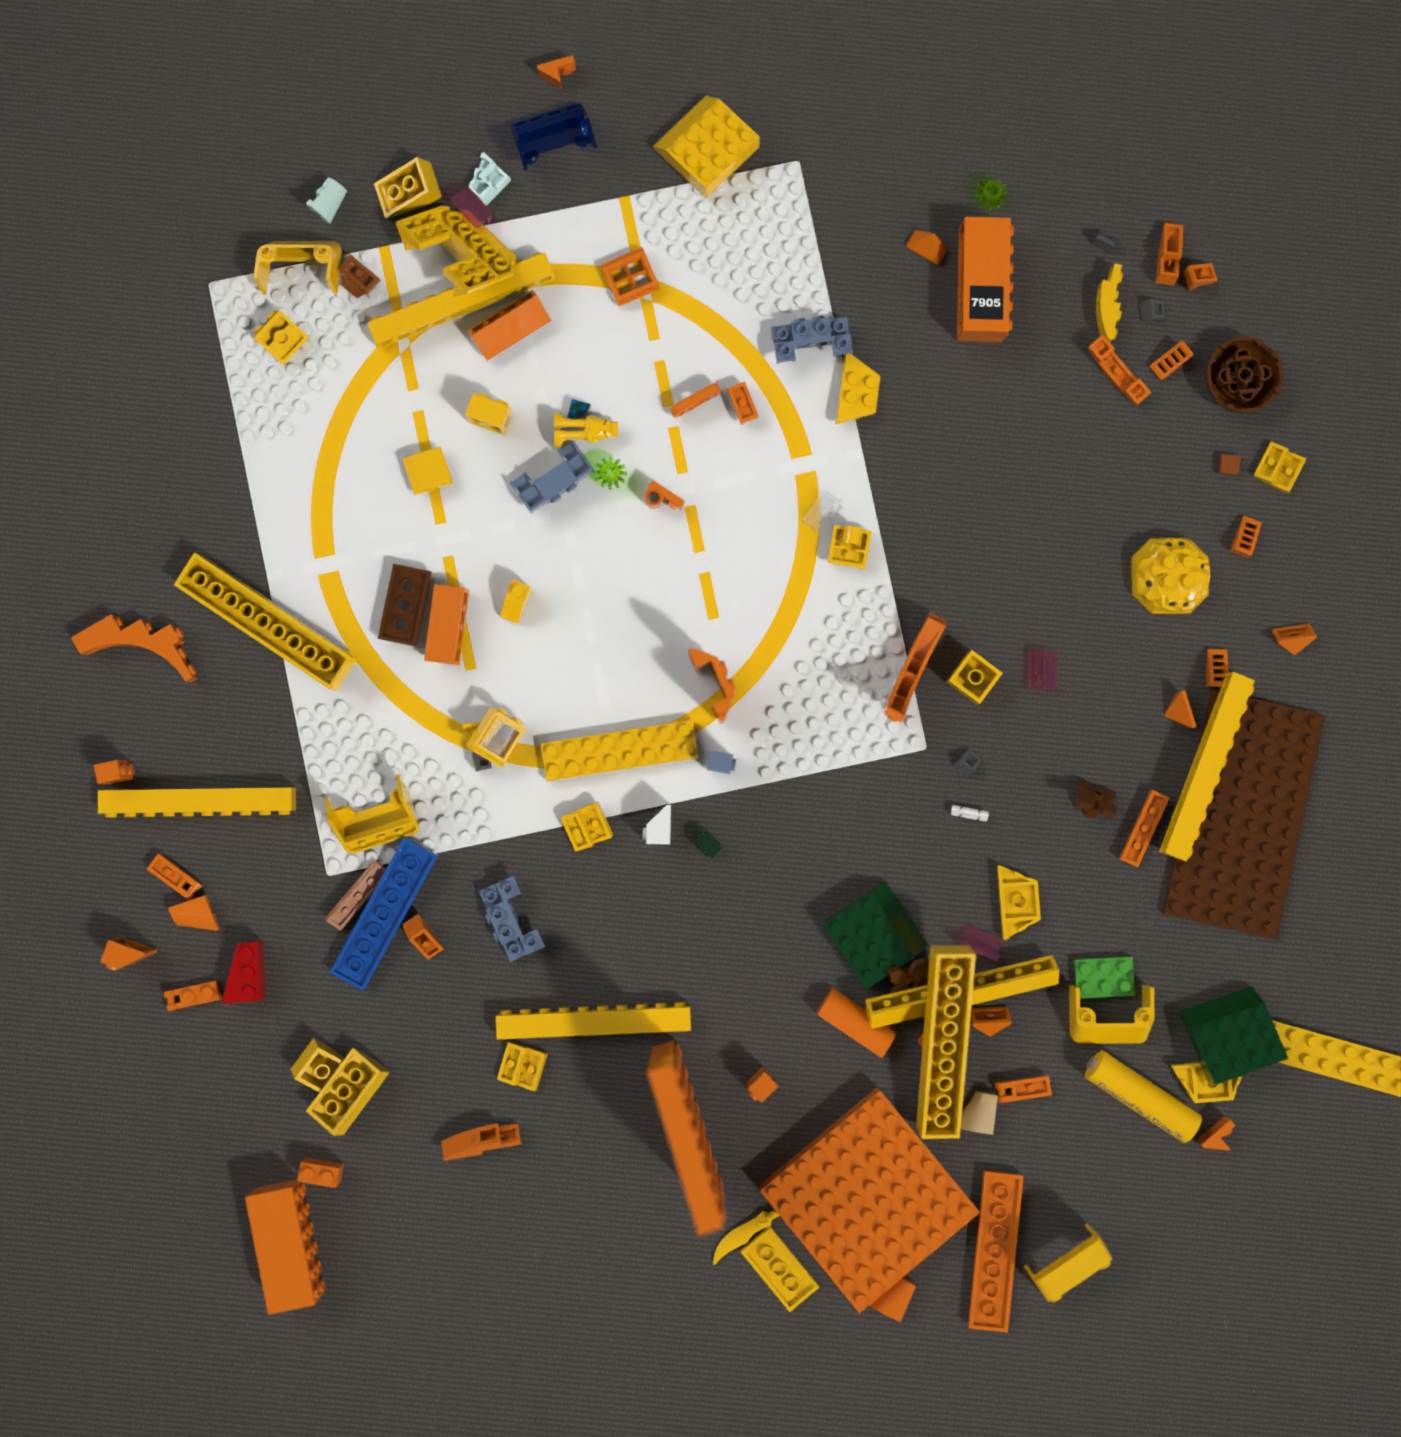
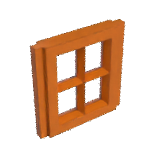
M643 247L601 264L602 271L618 307L660 290ZM641 260L644 269L631 275L627 265ZM624 267L628 276L614 281L611 272ZM646 273L650 282L637 287L633 278ZM630 280L633 289L620 295L617 285Z

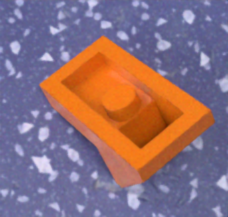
M571 55L537 65V70L540 78L562 89L559 75L571 74L573 71H576L574 57Z
M1212 263L1190 265L1183 273L1188 291L1201 285L1213 284L1218 281Z
M1224 1116L1197 1139L1196 1142L1203 1148L1231 1150L1221 1138L1228 1136L1236 1125Z

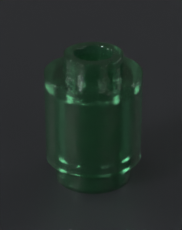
M701 831L694 838L696 840L694 845L706 857L709 856L711 859L722 849L719 845L720 843L708 831L705 833Z

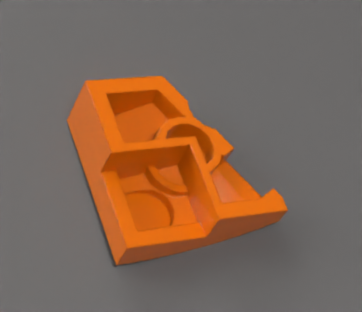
M207 895L168 908L172 919L178 926L213 931L220 930L216 914L212 912Z
M905 1277L901 1278L869 1306L901 1322L916 1288L915 1282Z

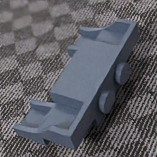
M816 316L812 320L798 318L789 325L771 327L776 364L788 361L796 362L795 349L832 345L833 357L853 354L847 317L829 319V317Z
M574 440L562 449L557 450L564 461L534 482H532L526 472L510 482L530 513H533L546 503H556L562 498V494L574 491L580 480L594 472V468Z
M515 876L479 891L486 906L487 913L485 917L487 922L493 925L495 929L493 931L494 938L503 945L510 962L545 947L538 928L526 934L524 933L510 902V898L522 893L515 880Z

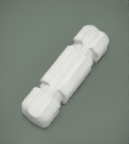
M952 805L950 811L953 816L961 815L964 818L979 819L985 822L989 816L988 811H978V809L967 807L961 808V806Z

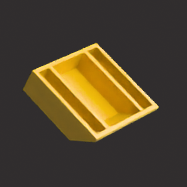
M705 96L653 146V149L707 198L759 148L760 136L720 99Z

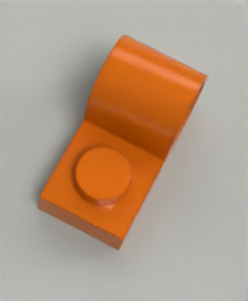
M653 480L644 495L646 505L652 509L660 507L664 500L667 501L666 505L673 510L677 508L682 510L685 505L683 499ZM656 494L659 496L657 502H650L648 500L649 496Z

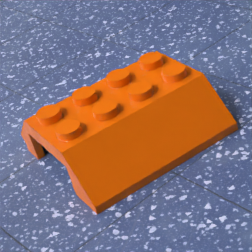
M691 647L688 649V656L695 672L697 673L710 667L724 699L713 703L712 707L715 717L718 718V723L723 724L736 687L732 679H727L728 669L724 661L720 662L718 657Z

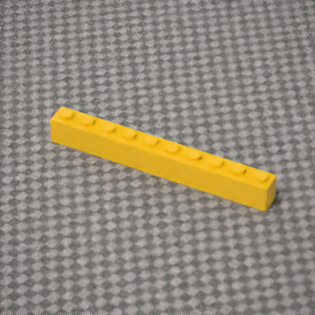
M538 252L527 260H517L515 262L514 274L510 278L453 297L454 289L447 288L441 294L425 297L421 302L409 303L406 308L401 310L394 309L386 316H376L367 324L375 344L380 349L555 279L546 253L541 254Z
M1235 672L1226 673L1159 850L1160 853L1181 861H1187L1191 857L1193 843L1198 839L1200 834L1199 827L1207 816V806L1213 800L1214 794L1212 793L1214 787L1218 785L1221 769L1227 763L1226 756L1228 750H1231L1233 747V737L1240 728L1241 722L1239 721L1241 716L1247 710L1248 705L1246 703L1248 697L1254 691L1253 684L1255 680Z
M296 788L98 790V814H105V817H117V813H124V817H136V813H143V817H155V813H163V817L175 816L176 812H182V816H194V812H201V816H213V812H220V816H232V812H240V815H252V811H259V815H271V811H278V815H290V811H296Z
M1053 955L975 973L971 1005L1059 984V968ZM927 985L866 999V1014L871 1029L924 1017Z
M675 1002V1006H667V1003H656L654 1007H647V1004H636V1007L628 1008V1005L623 1004L616 1005L617 1008L610 1009L608 1005L597 1006V1009L581 1006L578 1007V1010H570V1007H561L559 1011H551V1008H541L539 1012H532V1009H521L520 1013H512V1010H501V1013L496 1015V1037L498 1040L691 1031L690 1005H686V1002Z

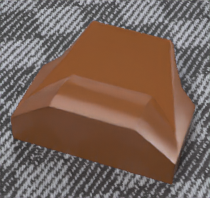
M351 254L338 268L342 275V287L356 298L369 294L381 281L379 277Z

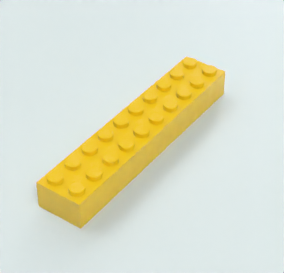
M194 553L174 583V586L330 690H339L358 658L204 555Z
M970 946L930 947L916 1129L921 1139L960 1138L976 954Z

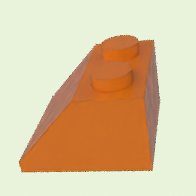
M118 937L108 940L100 963L106 964L108 969L117 970L156 954L158 949L124 937Z

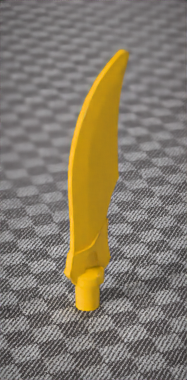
M775 1209L769 1213L762 1211L756 1218L729 1232L717 1246L713 1264L716 1265L724 1255L748 1243L754 1233L770 1227L773 1219L780 1215Z

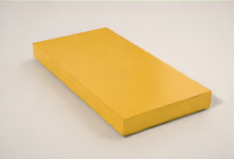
M771 1226L764 1229L740 1249L743 1256L789 1312L820 1288L818 1283Z

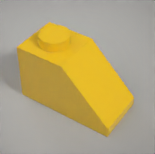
M512 579L504 599L501 618L519 624L532 592L531 586Z

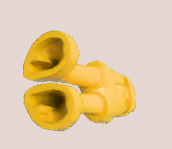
M554 412V429H561L563 427L584 428V430L580 431L554 430L555 448H560L564 441L570 439L587 440L588 443H596L600 440L610 439V437H618V422H609V419L606 421L596 416H587V419H569L563 417L559 412Z

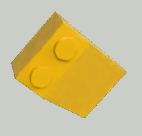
M416 157L374 183L386 219L428 206L442 197L431 162Z
M313 1038L292 1066L291 1072L295 1080L320 1093L345 1057L330 1046Z

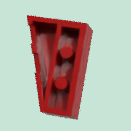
M263 940L246 941L237 944L222 1004L261 1001L266 998Z

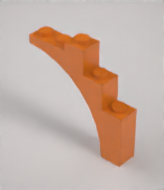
M929 612L909 649L908 656L897 675L896 682L885 700L884 714L894 722L899 721L902 723L922 672L946 627L947 620Z
M111 614L71 637L77 650L82 655L88 656L101 649L113 646L131 645L143 647L165 658L178 670L186 682L192 683L198 679L195 675L197 673L195 667L191 663L189 664L186 659L187 653L182 647H179L185 643L183 639L185 635L179 626L176 627L169 624L153 633L155 629L150 622L140 619L126 627L121 617Z

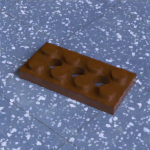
M393 564L377 639L414 647L417 646L432 575L431 571ZM408 581L414 584V588L410 592L404 590V584ZM403 600H408L410 603L409 609L401 610L400 603ZM404 619L406 626L403 629H398L396 627L397 620Z

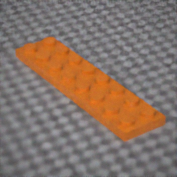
M984 1170L968 1318V1328L1008 1333L1024 1178L1022 1174Z

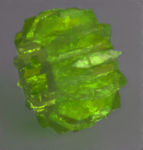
M991 176L989 180L984 178L982 183H978V190L975 191V196L978 197L977 203H983L982 208H985L987 205L989 210H992L993 206L998 209L1000 203L1003 204L1006 201L1005 196H1007L1008 191L1004 190L1006 183L1000 184L1001 178L994 181V177Z
M609 457V462H606V459L603 458L602 462L604 465L597 463L596 467L600 470L594 471V474L599 476L596 478V482H602V488L608 484V489L612 490V485L615 484V487L618 489V481L623 484L625 483L622 477L627 476V472L622 470L626 467L624 464L619 465L620 459L613 463V457ZM608 470H611L614 473L613 477H610V475H608Z

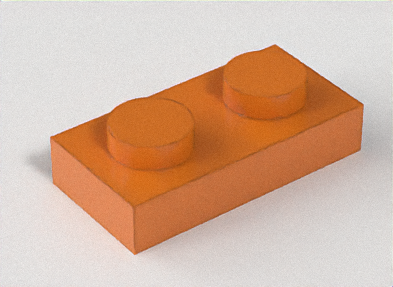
M745 381L727 388L741 425L759 418Z

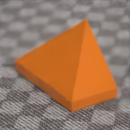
M918 230L914 231L906 245V248L936 266L939 265L948 250L934 233Z
M1310 623L1272 629L1278 644L1293 655L1299 653L1317 637Z
M1179 691L1175 693L1164 717L1190 729L1195 728L1196 723L1186 691Z
M1008 1006L971 1008L972 1026L989 1037L1011 1025Z

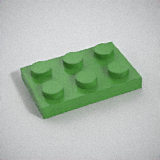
M1133 957L1073 959L1075 986L1080 988V998L1135 996Z

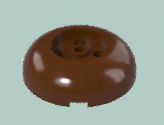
M1236 337L1224 342L1211 355L1205 371L1206 386L1213 400L1222 408L1241 414L1253 413L1268 406L1279 394L1284 377L1283 366L1275 350L1270 349L1264 344V341L1253 337ZM1229 365L1234 367L1233 373H1230ZM1246 365H1250L1253 368V370H1251L1249 367H1246ZM1248 383H1254L1255 389H1249ZM1230 384H1234L1236 386V391H1233L1230 388Z

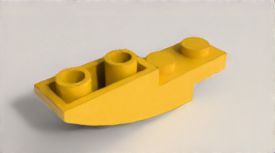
M1116 263L1110 268L1108 280H1102L1098 285L1096 297V317L1099 332L1109 342L1116 338L1118 329L1115 328L1116 322H1119L1122 315V310H1119L1121 303L1116 302L1119 290L1116 289L1118 283H1121L1123 272H1121L1122 265Z

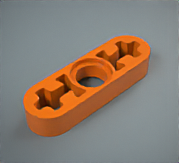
M715 382L673 405L669 410L674 418H678L716 397L722 390L719 384Z

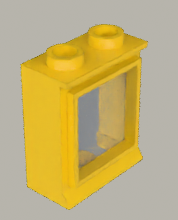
M490 706L466 746L473 752L503 768L505 761L527 728L522 726L523 721L515 716L512 719L507 717L508 712L498 707L496 710Z

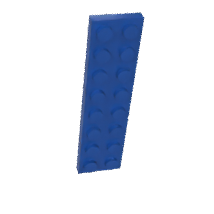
M406 837L402 839L329 972L330 974L362 991L366 989L439 855Z

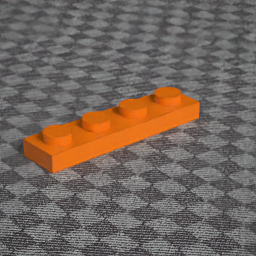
M1154 790L1149 791L1119 857L1120 860L1134 867L1139 866L1170 799L1169 797Z

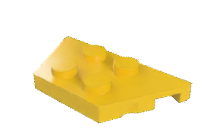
M844 354L836 425L874 415L877 408L880 375L855 356Z
M997 865L1002 940H1008L1009 937L1041 920L1038 881Z
M1200 1062L1171 1065V1068L1194 1103L1234 1100L1237 1092L1236 1088L1242 1079L1240 1076L1210 1086Z

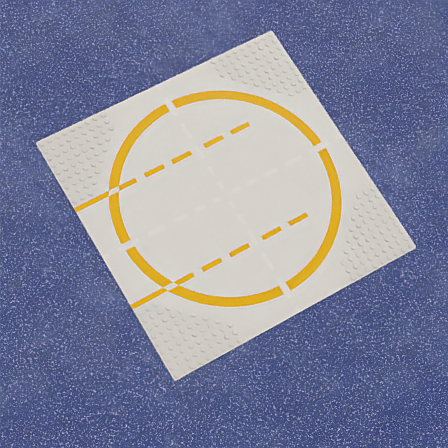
M798 161L731 174L707 198L694 186L687 183L484 225L516 255V261L521 259L527 260L535 253L540 252L542 254L545 252L555 279L380 349L375 344L367 324L372 318L386 316L394 309L401 310L406 308L409 303L421 302L425 297L441 294L447 288L454 289L455 285L443 274V269L458 261L440 243L421 250L414 248L406 251L402 242L342 255L341 264L351 254L381 280L369 294H364L359 298L354 297L342 287L341 273L338 295H334L326 280L327 264L319 262H306L270 270L266 295L261 293L253 278L254 273L209 283V291L271 600L358 658L338 691L328 689L284 659L327 875L331 876L368 868L374 860H377L382 865L388 864L403 838L358 853L346 852L327 821L325 798L329 797L335 808L349 806L353 808L355 813L391 802L390 793L397 789V774H400L409 791L419 824L418 832L406 838L434 853H440L563 827L564 825L560 819L561 816L599 801L605 817L926 749L915 691L902 723L899 721L894 722L884 714L885 700L896 682L897 675L907 658L856 420L843 422L839 425L835 424L843 367L842 355L833 357L832 345L795 349L796 362L788 361L776 364L771 327L789 325L798 318L812 320L813 317L824 316V318L834 319L801 166ZM643 247L660 290L618 307L602 271L601 264ZM641 260L627 265L631 275L644 269ZM624 267L611 272L614 281L628 276ZM646 273L633 278L637 287L650 282ZM630 280L618 284L617 288L621 295L632 290L633 286ZM533 290L540 299L551 321L487 361L468 332V329ZM273 310L276 312L281 310L309 337L284 365L254 339L256 335L253 332L260 324L265 326L269 322L266 318ZM745 381L759 418L741 425L727 388ZM715 382L719 384L722 390L719 395L678 418L673 417L669 410L673 405ZM473 393L477 395L484 393L490 396L491 400L497 401V399L508 403L512 410L513 418L506 436L473 425L468 421L465 413ZM573 401L590 405L584 415L569 419H587V416H596L606 421L609 419V422H618V437H610V439L600 440L596 443H588L587 440L570 439L564 441L560 448H555L554 430L580 431L584 430V428L563 427L561 429H554V412H559L563 417L568 418ZM574 440L594 468V472L580 480L574 491L562 494V498L556 503H546L533 513H530L510 482L523 475L524 472L534 482L564 461L557 450L562 449ZM441 447L453 480L452 485L436 488L431 492L414 496L402 459L426 450ZM652 480L683 499L685 505L682 510L678 508L673 510L666 505L667 501L665 500L660 507L656 509L649 508L645 503L644 495ZM651 494L648 500L650 502H657L659 496ZM834 525L855 526L862 530L872 531L865 570L827 563ZM393 564L432 572L416 647L377 639ZM512 579L532 588L519 624L500 617L504 599ZM408 581L404 584L406 592L413 590V582ZM434 584L464 587L469 590L459 666L424 661ZM403 600L400 603V609L403 611L409 609V601ZM404 619L397 620L396 627L403 629L406 626V621ZM691 647L718 657L720 662L724 661L728 669L727 679H732L736 687L723 724L718 723V718L715 717L712 707L713 703L724 699L710 667L700 672H695L688 656V649ZM490 706L496 710L500 707L508 712L507 717L512 719L515 716L523 721L522 726L527 728V730L524 731L505 761L504 767L501 768L491 762L492 768L475 772L471 754L473 751L466 746L472 735L462 728V724L481 722ZM693 720L699 758L546 781L540 743ZM503 723L502 727L488 744L484 745L482 743L481 746L498 755L514 729ZM710 751L733 754V759H736L735 770H731L730 774L707 771Z

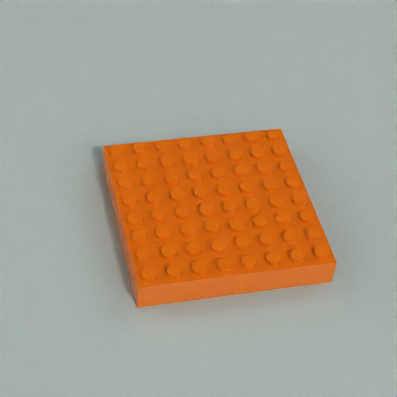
M672 1040L652 1047L648 1075L698 1234L702 1235L723 1228V1221L726 1220L723 1182L721 1175L717 1173L718 1166L715 1156L711 1154L712 1147L709 1137L705 1135L706 1128L703 1118L699 1119L700 1109L697 1099L693 1100L694 1090L692 1083L687 1081L688 1070L686 1064L681 1062L682 1051L680 1045L675 1044V1041Z
M878 1087L759 1185V1190L859 1314L980 1213L969 1197Z

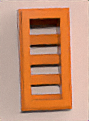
M1182 340L1149 367L1158 379L1162 381L1194 354ZM1172 353L1179 361L1178 363L1171 356ZM1165 358L1172 365V368H1170L1169 365L1165 362ZM1159 363H1160V364L1163 366V368L1167 371L1166 373H1164V372L1159 368V366H1158Z
M1243 516L1230 552L1246 558L1251 557L1262 522ZM1246 522L1255 525V528L1245 526ZM1244 530L1252 532V535L1244 533ZM1242 536L1250 539V541L1243 540ZM1240 543H1241V544H1244V545H1247V546H1248L1247 549L1244 548V547H1241V546H1240Z
M1207 649L1206 687L1221 688L1226 673H1229L1227 649ZM1213 655H1222V659L1213 658ZM1213 662H1222V666H1213ZM1214 670H1222V673H1214ZM1214 677H1222V681H1214Z

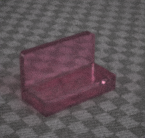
M468 186L452 198V203L476 228L480 227L484 222L486 225L494 222V213Z
M1028 652V690H1057V652Z
M966 925L959 946H970L976 954L998 962L1000 957L998 951L1002 938Z

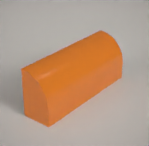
M531 290L468 329V332L488 361L549 323L551 319L537 294Z
M434 584L424 661L460 665L469 598L468 589Z
M832 987L816 1011L818 1016L881 1058L887 1052L897 1033V1029L891 1025L871 1029L866 1009L834 987Z

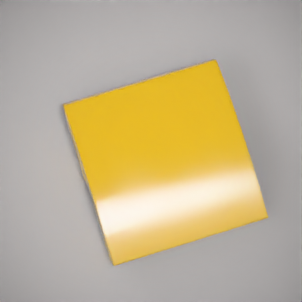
M1270 442L1254 473V477L1289 494L1307 458L1289 452V448Z
M441 447L426 450L402 459L414 496L431 492L433 489L452 485L453 483Z
M599 801L560 817L575 852L592 847L594 843L610 839L613 836Z
M508 1042L497 1080L513 1086L518 1085L531 1091H537L548 1053Z

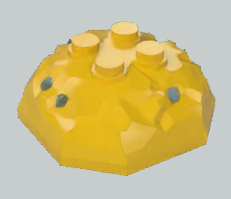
M1150 538L1131 557L1132 596L1150 614H1190L1209 595L1211 577L1209 559L1190 538Z

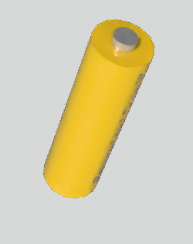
M1102 1050L1088 1061L1085 1079L1183 1144L1190 1141L1198 1131L1202 1115Z

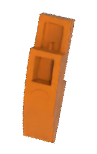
M499 1123L451 1136L441 1141L443 1161L482 1155V1151L521 1145L518 1124L499 1126Z

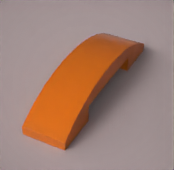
M1103 334L1088 346L1091 355L1104 374L1132 403L1138 405L1152 393L1140 378H1135L1113 351L1115 348Z

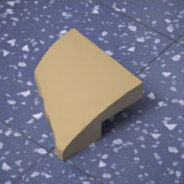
M975 1091L970 1103L963 1109L961 1129L993 1135L998 1096L995 1093Z

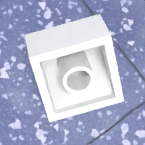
M666 805L647 824V828H643V840H646V844H670L671 805Z

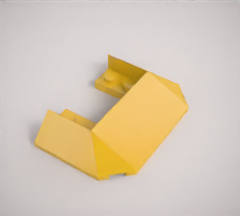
M442 205L396 221V226L406 251L414 248L421 250L440 243L458 261L443 269V274L455 285L453 297L479 290L510 278L514 274L516 255L469 211H451L450 207Z

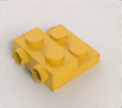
M273 310L266 318L269 322L265 326L260 324L253 332L256 335L254 339L284 365L309 337L281 310L278 312Z

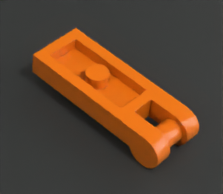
M161 853L156 855L147 868L148 871L188 900H192L197 889L200 890L203 886L202 882L189 875ZM186 882L191 885L188 890L183 887Z
M218 980L163 992L164 998L167 999V1011L222 999ZM175 995H179L180 1002H175Z
M1048 1075L994 1083L995 1089L998 1091V1103L1052 1095ZM1011 1088V1094L1006 1095L1005 1089Z

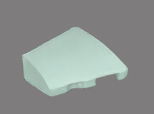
M483 152L480 156L482 159L480 166L475 169L474 178L470 182L468 190L486 207L511 179Z
M328 177L323 186L316 191V199L314 201L309 199L306 204L311 211L317 213L323 221L330 224L347 190L338 182Z

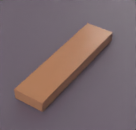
M374 860L325 917V920L341 931L373 894L387 868L377 860Z

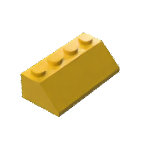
M352 1048L306 1112L333 1136L344 1135L390 1072L377 1060L356 1048Z

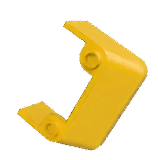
M273 241L262 245L257 250L253 278L263 295L267 294L271 262H319L327 264L326 280L333 294L338 295L340 279L338 268L342 262V249L337 242Z
M400 774L396 775L397 789L390 793L391 802L355 813L353 808L349 806L335 808L329 797L325 798L327 821L346 852L358 853L414 835L418 832L417 816L409 791Z
M1142 984V1007L1135 1011L1134 1023H1096L1094 1011L1087 1007H1080V988L1075 985H1069L1070 1037L1073 1041L1079 1044L1143 1043L1147 1040L1155 1018L1153 987Z
M1088 1223L1085 1224V1227L1091 1235L1090 1238L1035 1275L1027 1264L1024 1265V1268L1047 1302H1057L1064 1293L1098 1270L1110 1266L1112 1256L1100 1236Z

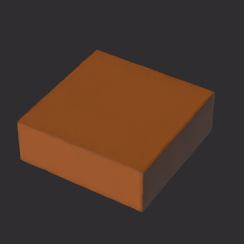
M1221 454L1218 474L1238 476L1241 456Z

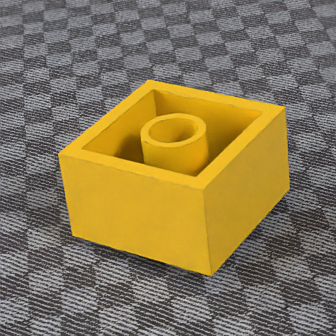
M473 393L465 416L473 425L506 436L513 413L507 402L497 399V401L491 400L490 396L484 393H479V395Z
M971 650L965 655L946 683L975 705H978L1003 673Z

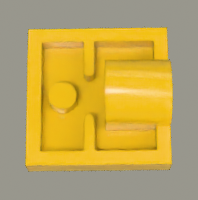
M834 525L827 563L865 570L872 531L862 530L855 526Z

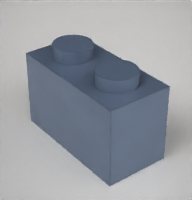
M710 751L707 771L730 774L731 770H735L736 759H733V754Z

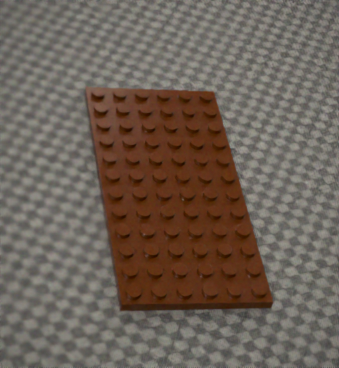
M1211 690L1200 742L1219 694L1217 690ZM1248 698L1246 703L1248 705L1247 710L1241 716L1239 721L1241 722L1240 728L1233 737V747L1231 750H1228L1226 756L1227 763L1221 769L1218 785L1214 787L1212 793L1214 794L1213 800L1207 806V816L1199 827L1200 834L1198 839L1193 843V853L1187 861L1174 858L1162 914L1277 940L1325 715Z

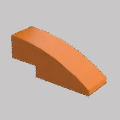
M1164 223L1155 283L1174 286L1179 277V262L1182 257L1183 225Z

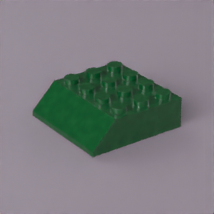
M883 881L822 922V925L866 990L888 976L889 968L903 966L915 958L928 945L886 881Z
M1253 986L1179 1012L1210 1086L1289 1059L1265 1002Z

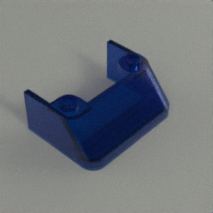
M581 103L567 105L510 125L524 171L528 170L527 165L537 162L539 154L572 143L580 146V148L588 147L591 143L593 148H597L589 117Z

